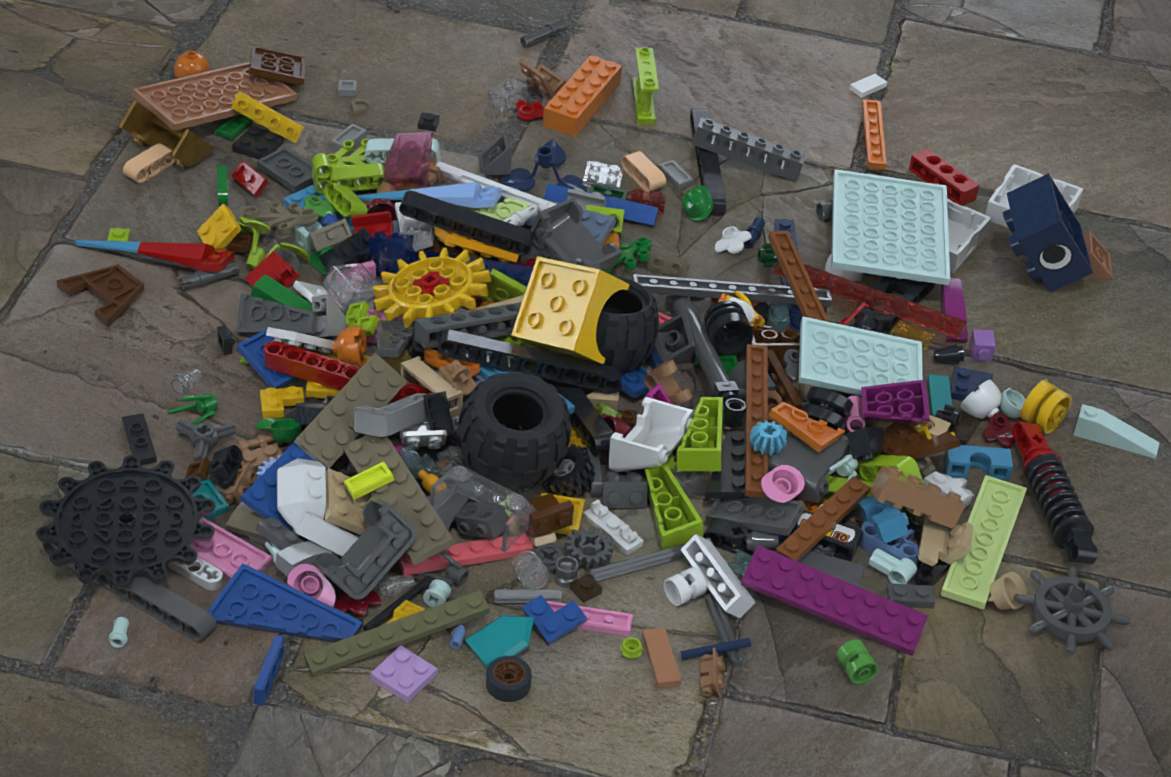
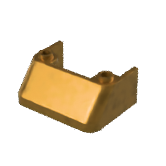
M135 100L119 127L134 136L133 140L142 146L146 143L153 147L161 143L173 150L171 155L175 159L174 163L183 169L185 166L191 167L204 159L214 149L188 129L186 131L182 129L173 131L156 115Z

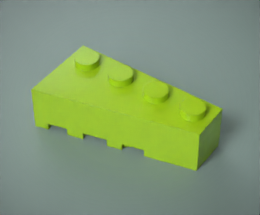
M701 397L694 412V418L690 421L688 431L682 438V444L677 449V471H721L723 397Z
M663 463L661 466L646 468L647 493L661 549L685 544L695 534L703 537V521L667 464Z

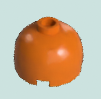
M187 51L179 55L174 64L175 78L210 71V65L206 57L195 51Z
M363 326L347 327L339 333L337 342H333V353L338 355L339 361L361 368L367 362V358H363L365 351H367V338L365 330L362 329Z

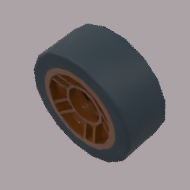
M503 656L495 659L489 664L486 672V688L489 694L503 702L521 700L528 694L531 688V669L525 661L514 656Z

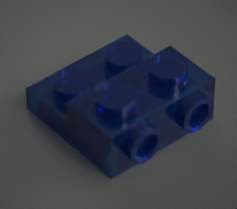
M376 232L374 236L369 237L370 258H374L376 276H381L383 271L397 274L400 271L397 262L399 259L408 265L413 263L412 236H404L403 232L392 233V235H386V232Z

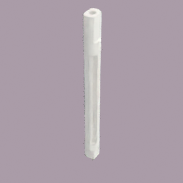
M439 161L436 166L440 167V175L462 184L477 182L482 186V189L487 186L501 187V198L507 199L511 197L528 203L529 206L534 205L538 212L556 205L550 201Z

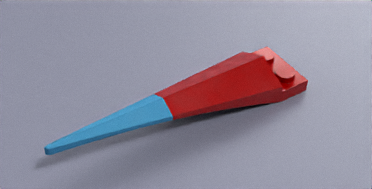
M75 240L76 246L139 253L176 262L201 271H222L235 259L234 251H227L225 248L215 250L214 246L206 243Z

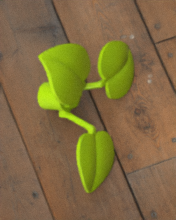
M239 216L240 222L238 224L242 229L239 233L253 234L252 249L246 262L248 267L254 269L272 251L277 249L304 258L310 264L311 260L306 251L288 243L280 242V245L275 244L266 255V250L257 247L259 236L264 235L260 233V230L269 232L270 227L258 220Z

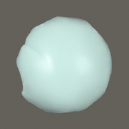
M1011 388L1004 390L1001 393L1002 401L999 405L1001 412L1010 418L1021 417V409L1026 399L1018 391Z

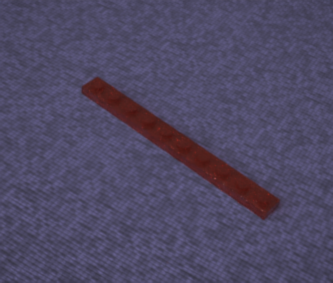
M778 261L774 267V273L785 277ZM803 264L814 288L829 289L831 294L859 304L865 302V306L958 339L966 328L967 321Z

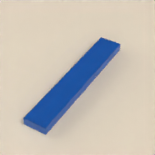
M548 183L544 199L561 203L567 200L568 189L572 188ZM604 196L607 208L624 210L623 221L654 227L659 210L658 207Z

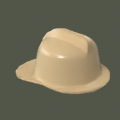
M1008 572L1002 575L1001 578L990 585L991 596L987 601H993L1001 610H1016L1024 606L1025 604L1017 603L1013 599L1015 594L1027 595L1022 578L1015 572Z

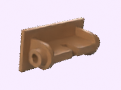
M247 462L245 468L237 471V476L231 483L232 486H229L227 492H225L224 499L228 504L237 502L239 505L242 502L240 501L241 496L257 481V474L250 462Z
M713 648V655L705 654L700 659V673L702 676L700 677V691L706 697L717 693L719 698L722 699V689L725 688L722 670H725V663L723 657H719L715 648Z

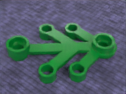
M640 237L633 243L621 244L619 241V249L622 251V254L618 261L605 269L604 272L611 274V268L623 260L625 269L631 270L636 268V260L634 259V253L636 252L639 261L649 260L652 241L646 237Z

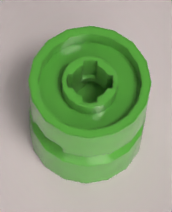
M854 639L848 641L837 651V659L852 683H866L877 674L878 665L861 640Z

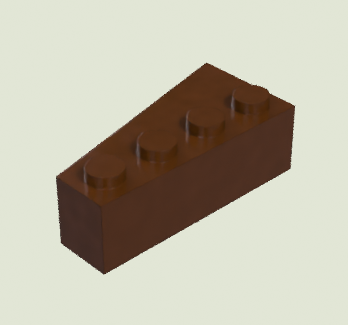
M750 324L754 332L751 345L767 346L768 350L773 349L782 366H786L783 357L787 350L795 349L800 352V333L791 328H784L783 331L771 330L772 326L763 325V328H754L753 324Z

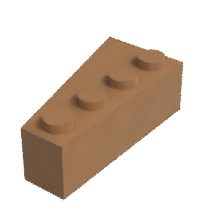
M881 466L871 487V491L878 502L884 503L886 500L893 507L900 510L902 506H905L909 512L919 517L923 513L927 514L926 518L930 521L954 529L965 507L961 496L951 491L948 494L942 492L941 488L933 483H929V485L921 483V479L909 474L908 477L902 475L901 470L893 466H889V468Z

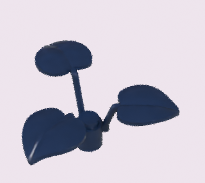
M554 138L538 148L535 155V167L531 174L527 169L516 168L511 170V174H506L504 179L501 180V184L525 192L535 186L533 177L536 175L539 165L542 168L552 166L559 182L556 185L572 189L580 188L587 192L586 184L579 177L566 175L563 179L560 178L556 166L564 163L566 153Z

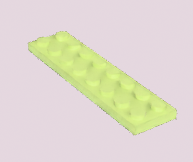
M985 475L968 522L973 526L971 550L951 564L940 596L984 610L990 594V585L996 578L1026 494V487Z

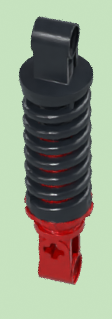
M1016 422L1013 426L1012 435L1023 456V475L1028 480L1039 503L1055 545L1060 549L1066 550L1070 562L1094 564L1098 556L1097 547L1091 539L1094 534V526L1086 516L1085 510L1082 509L1083 506L1075 493L1073 485H1071L1060 455L1055 454L1047 445V441L1038 424Z

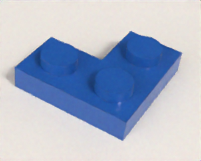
M542 595L522 606V611L527 617L535 618L533 626L548 646L587 622V617L574 600L555 612Z

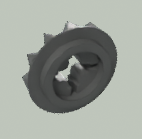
M553 543L535 546L530 554V562L534 564V568H541L542 572L549 570L552 573L556 568V561L560 557L565 556V551Z

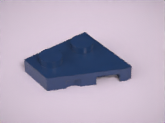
M954 367L950 390L951 399L964 401L972 391L976 392L980 389L978 386L987 380H992L993 374Z

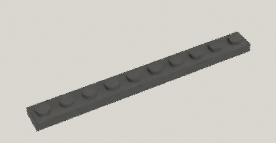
M633 274L632 277L633 281L644 286L650 293L659 295L668 294L681 297L694 296L720 299L723 293L738 298L734 291H738L747 296L749 301L798 305L790 286ZM814 288L822 307H831L832 298L830 290Z

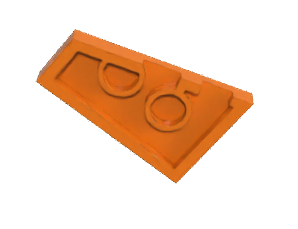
M785 402L772 408L769 416L778 424L784 426L794 436L799 437L818 452L841 439L845 433V430L840 428L836 431L826 426L828 422L821 419L815 421L809 418L806 412Z

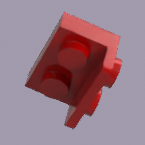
M389 211L352 216L353 234L365 227L375 243L393 241L394 224Z

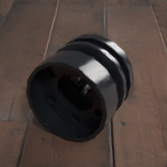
M730 300L720 301L713 304L706 311L703 324L717 352L724 355H735L744 351L747 344H751L754 332L740 304Z

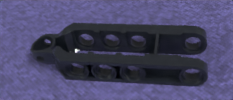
M884 276L857 302V307L863 302L866 305L854 317L855 323L853 327L889 335L932 291L935 283L923 281L914 283L903 278L898 279L896 277ZM895 291L903 295L886 313L879 314L874 311V308L879 303H882L889 293L891 294Z

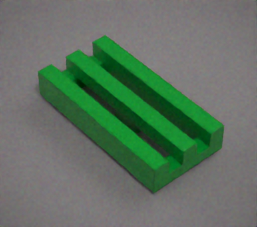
M245 115L232 116L216 130V136L220 137L222 135V139L228 138V141L232 142L252 125V119Z

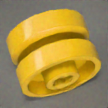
M1043 380L1033 388L1026 398L1021 409V419L1027 423L1038 424L1043 433L1050 434L1065 418L1070 408L1072 397L1063 390L1056 391L1055 385Z

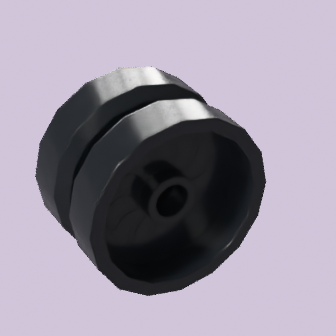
M810 387L806 396L809 403L804 404L801 410L806 412L808 417L828 422L827 426L836 431L838 428L844 430L846 420L843 416L850 415L853 402L831 390L821 387Z

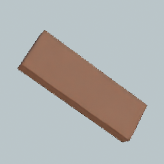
M666 628L643 629L642 637L657 688L680 686L681 678Z

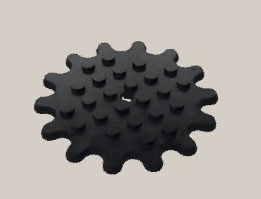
M136 455L126 456L123 459V464L117 469H109L103 462L93 461L88 465L90 473L88 478L75 480L71 477H63L58 481V487L65 493L62 499L41 502L39 505L41 513L44 516L53 518L54 521L48 526L40 527L36 531V536L42 543L52 542L59 544V548L49 556L50 562L55 567L76 563L80 565L77 578L81 583L88 584L97 576L109 575L113 577V584L118 589L123 590L129 586L132 577L140 574L148 575L156 583L163 582L168 574L165 566L171 562L193 565L197 560L198 554L190 547V544L195 541H209L215 532L211 525L203 524L199 519L213 513L216 503L212 499H197L192 495L201 485V479L198 476H189L185 479L173 478L171 474L174 470V463L169 460H163L151 469L143 468L140 465V458ZM126 519L132 520V522L128 523L127 525H125V523H123L122 521Z

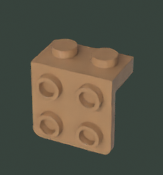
M524 60L519 62L522 67V73L527 77L526 82L531 87L535 86L538 88L539 92L544 96L548 95L550 98H553L566 83L563 78L543 64L535 69Z

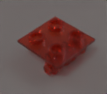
M637 188L628 191L627 200L636 203L641 201L642 204L648 202L649 206L652 203L651 206L658 207L659 215L664 213L665 206L661 205V203L665 204L666 195L662 194L661 191L653 190L651 193L643 192V189Z

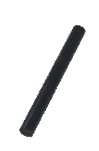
M428 575L364 625V631L381 625L393 615L394 610L405 600L411 601L426 589L433 579Z

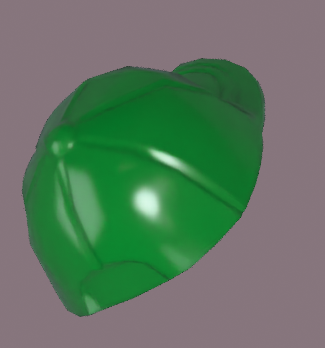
M266 418L257 423L256 429L271 432L277 443H292L302 433V424L294 422V418Z

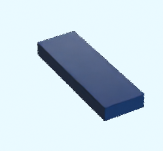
M275 635L254 686L255 705L263 706L285 653L283 636Z

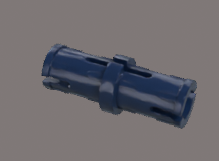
M756 217L752 225L747 228L746 231L750 232L752 238L744 242L745 248H752L756 240L761 237V231L766 224L763 218Z

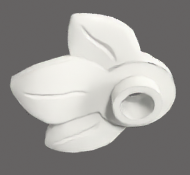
M734 226L727 227L722 232V239L716 242L715 250L717 253L728 250L731 254H737L743 250L744 242L752 238L751 234L748 231H739Z

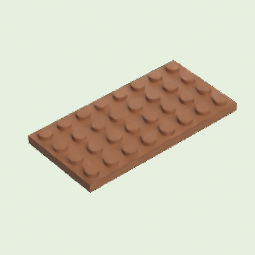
M250 62L132 89V96L173 131L195 127L203 123H211L219 119H227L235 115H242L231 108L238 92H242L268 107L297 100V93L282 81L275 82L270 78H257L249 74Z

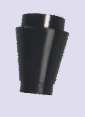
M955 344L935 350V363L959 364V362H964L963 346Z

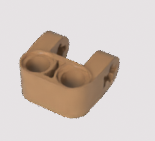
M671 359L644 375V382L649 391L660 383L673 405H679L691 399L693 395L688 387L680 389L671 373L675 372L678 368L674 360Z

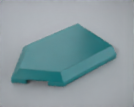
M501 615L465 638L464 642L482 664L488 668L489 664L495 659L503 656H516L529 647L535 618Z

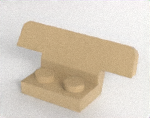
M927 514L924 515L918 551V559L921 562L933 566L940 559L948 564H952L970 552L973 526L968 521L961 526H955L950 532L943 525L927 519Z

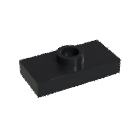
M446 391L423 395L430 431L446 430L447 435L454 434Z

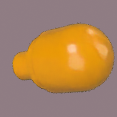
M422 469L417 474L422 480L423 488L430 495L444 489V483L433 473L428 474Z

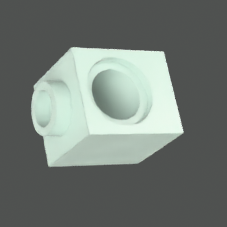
M318 221L309 226L304 224L296 226L295 243L306 252L314 250L308 234L323 227Z

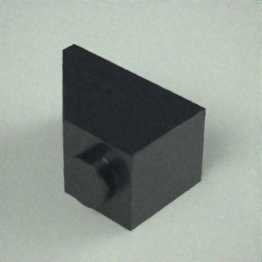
M863 427L846 434L854 459H862L865 462L874 459L875 454L882 452L883 428Z

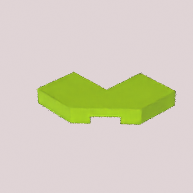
M366 301L350 304L345 315V323L349 327L363 326L362 329L365 330L366 336L374 335L379 318L376 314L366 316L370 305Z

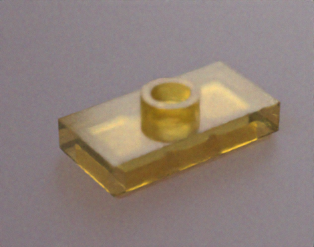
M900 320L897 321L890 333L892 336L920 341L924 350L929 348L935 338V334Z

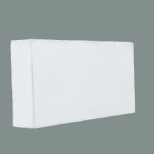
M873 74L850 84L849 90L863 98L885 88L887 81L877 74Z

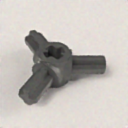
M179 420L176 425V430L189 436L190 441L193 442V447L195 448L193 459L195 461L204 457L207 458L208 451H211L215 444H218V439L236 434L233 423L214 428L209 423H200L194 426L184 420Z

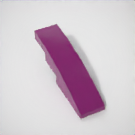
M950 278L949 285L941 284L942 314H944L947 342L967 343V317L961 279Z

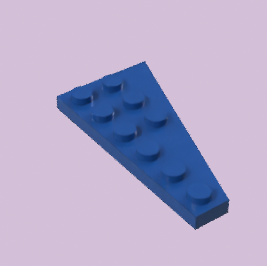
M244 563L241 564L207 611L214 617L217 623L332 642L357 635L363 627L362 621Z

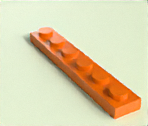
M863 99L862 112L867 168L886 170L887 161L881 101Z

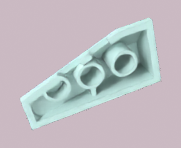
M1083 404L1073 434L1077 437L1156 459L1160 443L1106 411Z

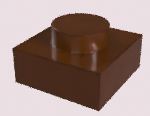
M237 234L229 243V251L249 254L252 245V235Z
M204 457L189 464L185 478L198 476L201 481H204L209 475L207 468L211 462Z

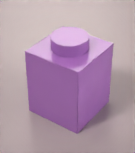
M973 329L969 343L972 360L992 362L996 347L993 331Z

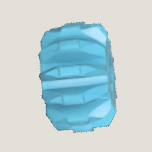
M767 420L764 423L757 422V425L753 426L750 433V445L754 447V451H761L762 455L764 453H768L770 456L773 453L779 454L786 446V430L783 429L782 425H776L775 421L769 423Z

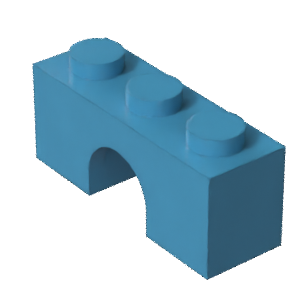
M960 445L961 447L945 451L943 458L945 474L952 478L967 479L970 468H980L988 476L1009 482L1013 469L1010 449Z
M872 495L863 499L858 504L863 521L873 522L876 534L884 544L909 534L907 529L909 521L904 512L901 513L900 509L893 507L886 500L884 503L878 502L875 496Z

